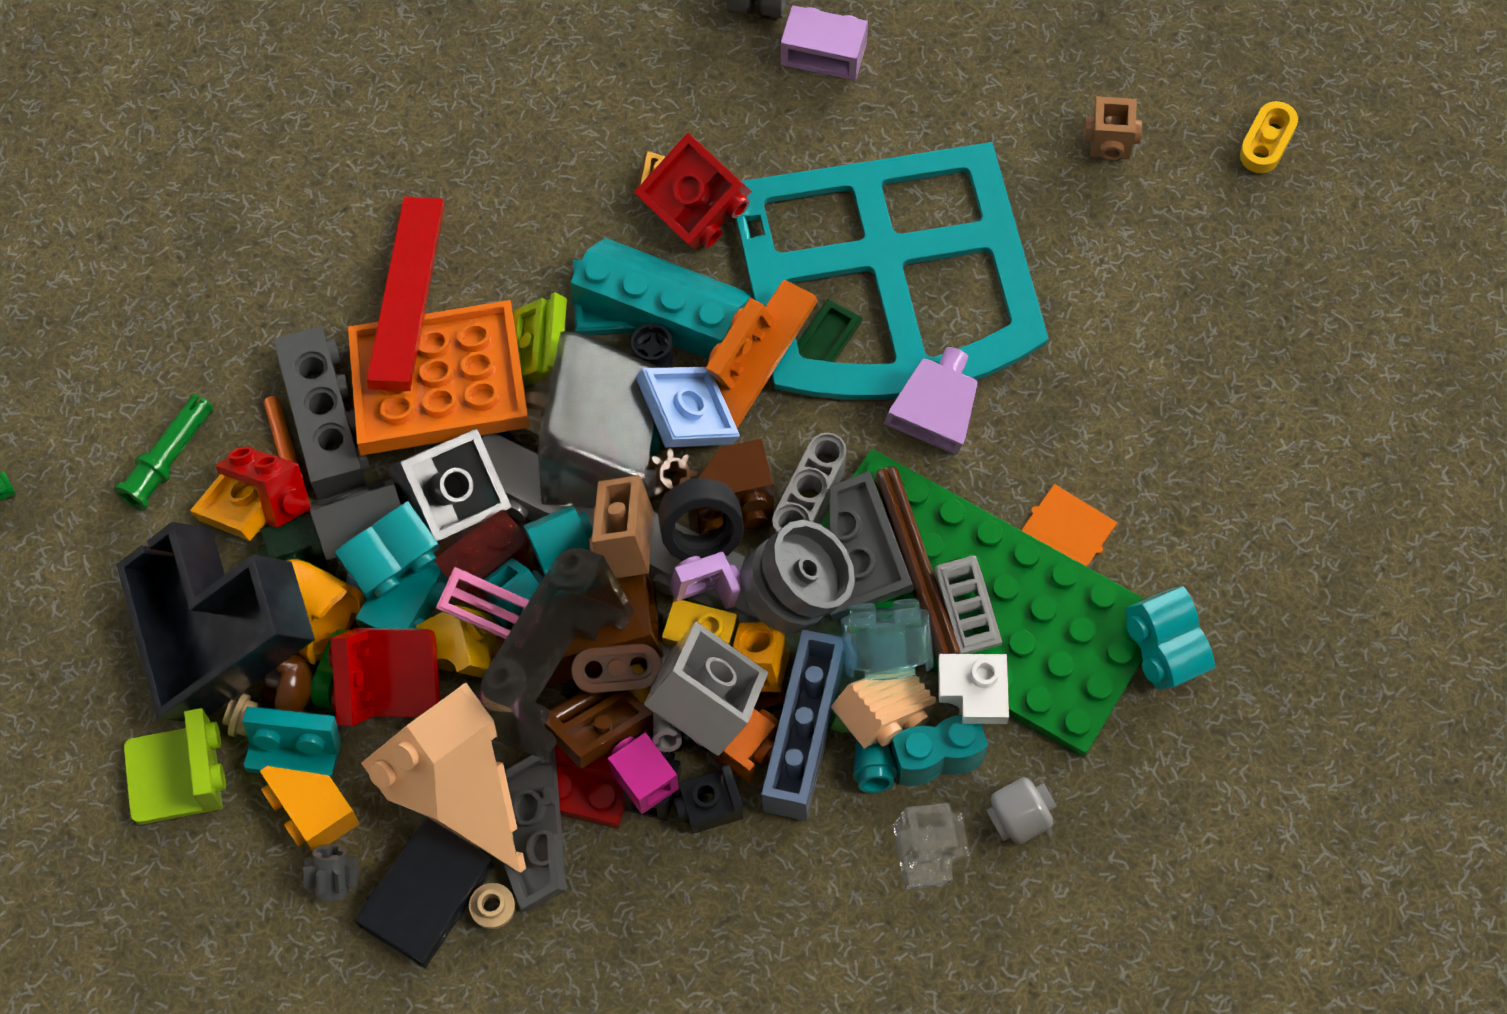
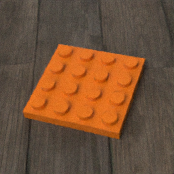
M511 300L425 314L411 391L368 390L367 376L378 322L348 326L356 435L360 456L445 442L474 429H477L480 436L530 427Z

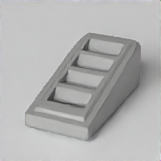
M969 556L937 565L934 568V576L951 622L960 654H972L1001 646L1002 639L976 556ZM969 579V580H966V581H963V582H959V583H955V584L949 585L950 583H954V582H957V581ZM971 592L974 593L975 597L954 602L953 597ZM980 610V615L962 620L959 619L960 614ZM985 625L987 632L965 638L963 631Z

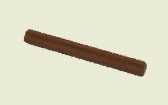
M894 466L882 468L876 472L875 481L915 589L913 593L936 661L938 662L939 654H960V649L899 471Z

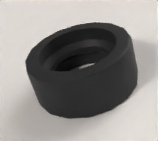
M706 478L687 480L673 487L662 498L658 509L662 542L669 553L681 561L693 556H699L702 559L720 552H724L725 556H728L739 545L744 533L743 517L738 498L731 488L717 480ZM711 507L719 509L726 514L725 522L718 529L708 534L696 536L684 534L675 527L676 521L684 513L694 508Z

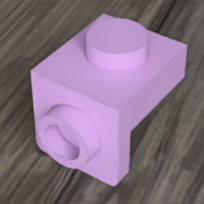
M724 552L702 559L699 556H693L683 560L674 568L669 588L676 602L716 589L725 609L735 607L741 590L740 573L735 565H729Z

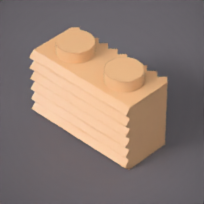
M902 663L848 684L831 705V709L864 749L876 743L883 747L891 743L892 739L901 731L915 726H924L930 719L927 713L935 705L936 697L931 696L930 690L925 689V683H920L919 677L914 676V670H909L908 663Z

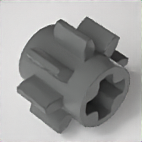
M337 844L322 845L313 850V858L304 859L303 886L304 889L314 888L316 898L324 901L340 900L349 894V887L358 886V857H348L347 849L344 846Z

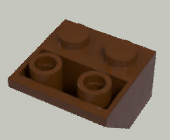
M762 439L720 447L699 478L717 480L732 489L739 500L744 529L751 530L764 526L767 521L772 520L774 514V484ZM711 507L694 508L688 511L689 529L700 535L708 534L718 529L725 522L726 514L719 509Z

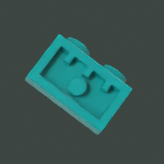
M246 707L242 721L249 741V748L244 762L246 772L261 774L260 770L266 766L329 775L333 779L342 744L335 716Z

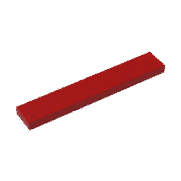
M403 198L367 376L368 390L411 391L445 210L443 198Z

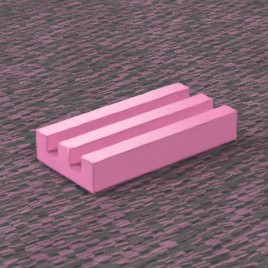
M454 567L436 609L514 644H518L536 603ZM458 580L523 608L521 616L456 588ZM450 597H455L515 624L516 627L512 632L449 604Z

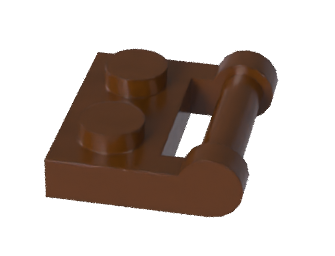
M583 690L551 710L547 708L540 710L532 716V720L541 736L544 738L549 737L582 769L612 751L624 739L635 737L653 726V713L628 690L589 693ZM576 716L575 718H573V719H571L570 721H568V722H566L565 724H563L565 721H567V720H569L570 718Z

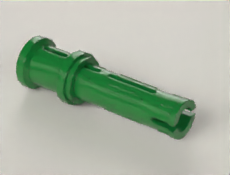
M192 394L149 453L144 452L138 455L135 459L136 466L126 480L115 485L114 492L125 503L140 511H145L148 508V499L160 483H166L169 480L171 474L169 468L208 416L214 411L213 406L205 398L202 397L198 402L199 395Z

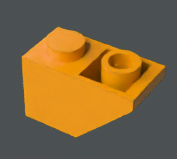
M266 766L260 770L267 782V785L261 788V791L274 811L283 807L291 820L284 823V826L298 847L306 842L313 852L315 848L332 843L360 824L353 810L329 775Z

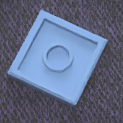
M706 367L642 368L635 376L665 447L734 444L740 437L717 382Z

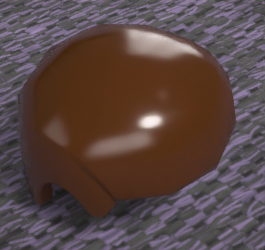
M295 654L265 675L263 701L275 707V710L301 712L309 702L312 693L313 678L311 666L302 656Z

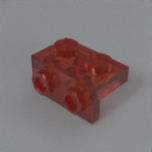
M499 510L436 557L435 563L448 580L454 567L484 580L512 557L524 566L527 562L525 556L529 552L530 541L507 512ZM458 580L455 586L480 599L486 595L483 590ZM455 598L460 605L464 602Z

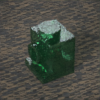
M311 514L295 518L278 528L270 526L261 529L265 545L258 547L260 556L285 561L299 559L311 564L318 563L320 569L329 567Z

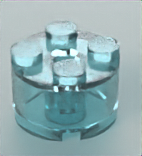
M897 600L893 602V607L878 609L875 608L874 603L853 604L849 606V615L841 619L845 672L847 676L854 678V670L864 671L865 680H892L915 676V667L925 664L926 672L933 669L934 657L930 613L920 608L919 600Z

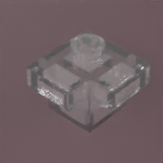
M950 803L906 807L893 824L905 890L949 886L953 881L952 863L964 862L970 857L962 813H951Z

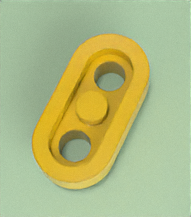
M1274 101L1265 104L1260 109L1240 150V160L1248 170L1255 173H1267L1277 167L1294 135L1298 123V115L1293 107L1284 102ZM1270 124H1277L1281 127V129H1276L1275 127L1270 126ZM1260 153L1264 155L1266 158H1260L1254 154Z

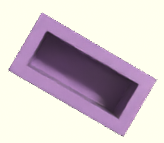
M792 5L781 40V65L856 81L867 45L868 21L851 15L842 16L823 12L813 7L804 8Z

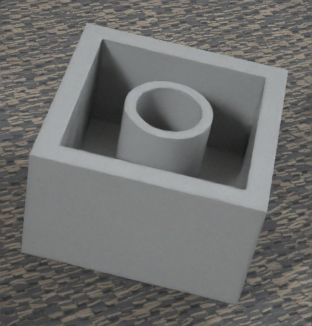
M695 621L668 653L644 705L659 718L668 721L691 737L695 743L719 756L748 724L768 671Z

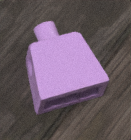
M946 347L939 364L929 359H922L891 406L884 424L957 455L966 438L977 388V381L962 374L969 358L968 355L957 348Z

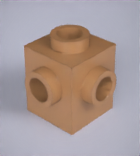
M1096 96L1093 116H1085L1083 140L1090 141V157H1102L1106 160L1130 159L1133 144H1140L1142 134V120H1136L1137 99Z

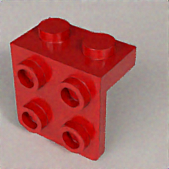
M354 628L330 638L331 646L329 648L328 660L333 668L334 680L331 702L336 712L337 726H355L373 716L418 718L440 702L436 635L432 630Z

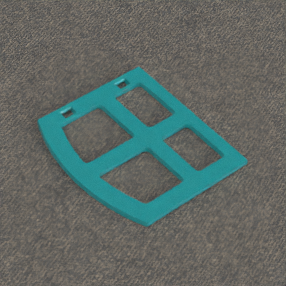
M992 142L742 181L752 192L747 197L750 200L749 206L735 220L754 300L764 304L766 307L780 283L784 280L795 283L864 271L871 272L875 278L895 356V362L891 364H850L806 359L799 354L795 337L771 375L774 389L811 397L842 400L894 399L899 396L922 359H929L939 364L943 354L931 357L924 351L903 267L908 264L983 252L992 256L1011 324L981 340L959 348L969 357L962 374L975 380L988 377L1021 361L1048 343L1049 338ZM956 173H966L970 177L981 216L980 221L903 234L896 233L893 230L882 190L884 185ZM841 191H849L853 194L864 235L862 240L789 252H778L775 250L765 211L767 203ZM760 220L763 235L751 238L747 221Z

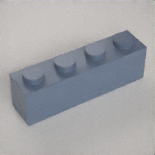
M802 629L761 794L763 812L803 821L808 820L833 715L831 705L837 698L846 660V638Z

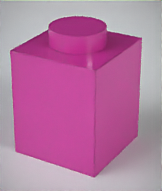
M646 732L636 739L634 737L624 739L614 747L612 755L608 757L611 774L641 814L679 789L676 772Z

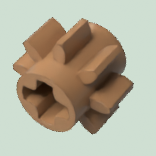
M668 448L662 451V461L656 456L646 459L651 468L641 478L648 481L652 487L649 492L650 497L660 493H664L665 496L673 487L697 475V472L690 470L686 463L689 459L688 454L674 458L672 448ZM667 470V472L674 473L675 480L671 481L668 478H664L663 471Z

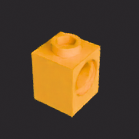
M739 622L733 648L768 671L761 692H781L790 655V648L785 633L774 630L764 622Z

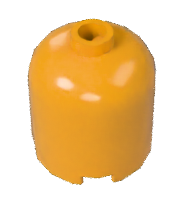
M299 559L286 560L291 561L315 638V641L296 654L302 656L309 663L315 664L316 661L321 660L332 634L339 629H350L355 616L365 603V597L361 590L311 563Z

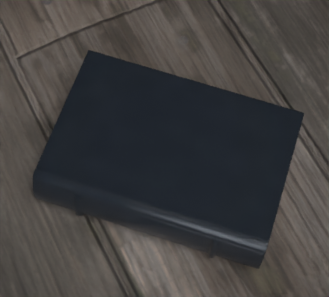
M425 817L414 834L408 837L407 844L370 897H366V903L353 921L361 929L426 969L468 907L474 891L483 885L494 869L495 865L491 863L493 859Z

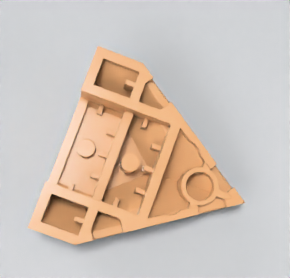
M465 683L405 726L361 762V764L368 772L371 781L381 790L388 801L430 818L521 873L526 869L523 853L516 852L512 832L517 829L504 765L503 762H496L491 741L497 737L494 720L468 684Z

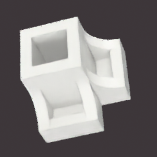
M939 654V702L957 706L959 708V715L962 714V724H1008L1007 654Z

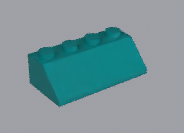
M604 238L587 249L570 282L572 307H574V304H578L583 307V311L610 321H623L636 328L652 323L662 325L671 334L673 346L709 359L712 349L718 343H722L731 329V322L735 313L739 309L744 308L750 298L754 299L752 293L608 238Z

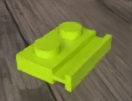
M556 292L552 293L548 300L540 298L514 310V323L524 387L547 378L551 371L559 373L562 370L567 298Z

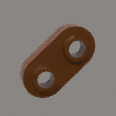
M643 643L585 648L574 657L571 665V674L576 685L589 693L644 689L654 684L662 665L657 652L652 647ZM636 657L644 658L647 664L646 669L639 674L633 673L630 670V662ZM591 661H597L602 665L601 674L594 678L587 676L585 673V666Z

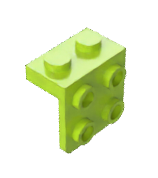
M202 708L184 711L186 728L131 738L126 741L124 753L130 815L136 824L143 825L223 809L221 791L226 790V779L222 764L217 762L216 749L221 748L220 731L217 722H211Z

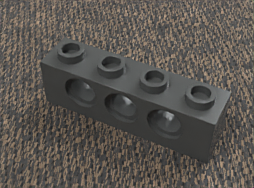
M322 326L273 339L310 482L317 499L319 500L366 485L363 471L370 470L371 468L367 455L360 456L359 449L355 444L353 436L356 435L354 409L346 411L344 403L345 399L351 398L345 374L337 376L334 367L335 364L342 363L335 339L327 341ZM314 373H322L318 378L307 379ZM323 408H332L326 414H316L319 410ZM331 444H342L336 450L326 451V448Z

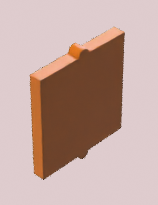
M1054 484L1040 505L1032 507V516L1021 531L1077 562L1088 566L1096 554H1102V545L1118 522Z

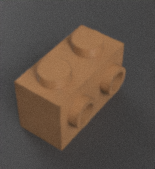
M641 475L598 481L596 506L593 508L592 537H590L589 547L593 562L600 563L606 580L649 573L654 511Z

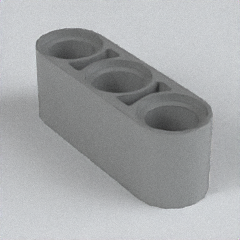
M821 433L811 440L773 514L772 536L789 522L807 520L820 523L830 503V486L840 483L846 468L847 450L841 437L833 433ZM823 455H830L836 458V460L831 463H824L818 460V458ZM810 489L815 490L819 495L813 498H806L800 495V492Z

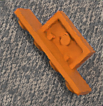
M786 280L780 283L766 307L764 304L750 298L745 307L735 313L731 322V329L722 343H718L712 349L709 356V363L706 369L718 382L717 385L737 428L818 301L814 294Z

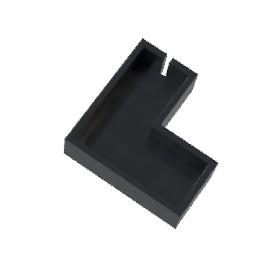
M171 522L147 540L148 546L141 545L116 564L157 719L185 722L184 711L202 708L206 715L209 716L315 641L292 562L251 555L225 574L212 529Z

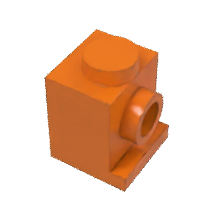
M753 709L748 724L719 756L715 755V758L725 766L730 765L734 773L750 784L755 779V764L763 765L771 757L779 726L778 719L764 709H761L759 712Z

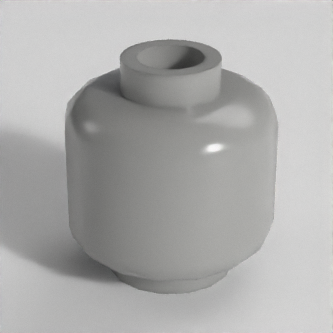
M1022 777L993 793L991 796L992 807L987 809V812L1003 841L1010 838L1016 844H1023L1052 827L1053 818L1050 810L1056 808L1057 805L1044 783L1035 787L1029 778Z

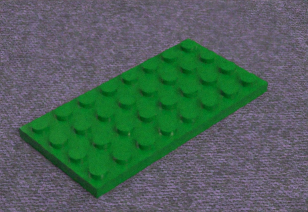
M871 448L852 478L870 471L882 501L875 481L876 472L890 466L898 469L933 573L937 565L969 556H976L1002 639V645L972 654H1007L1009 716L1085 758L1143 662L1141 648L1127 631L1125 608L1145 598ZM830 511L820 524L829 531ZM965 579V580L957 581V582H954V583H950L949 585H952V584H955V583H959V582H963V581H966V580H969V579ZM913 591L840 618L938 674V662L936 661ZM971 592L953 598L954 602H959L975 596ZM980 610L960 614L959 619L962 620L980 615ZM984 625L963 632L966 638L987 632Z

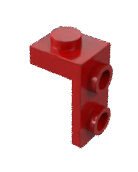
M241 447L231 451L228 458L215 465L218 474L256 486L267 525L278 528L310 510L308 496L299 464L255 450L252 447Z

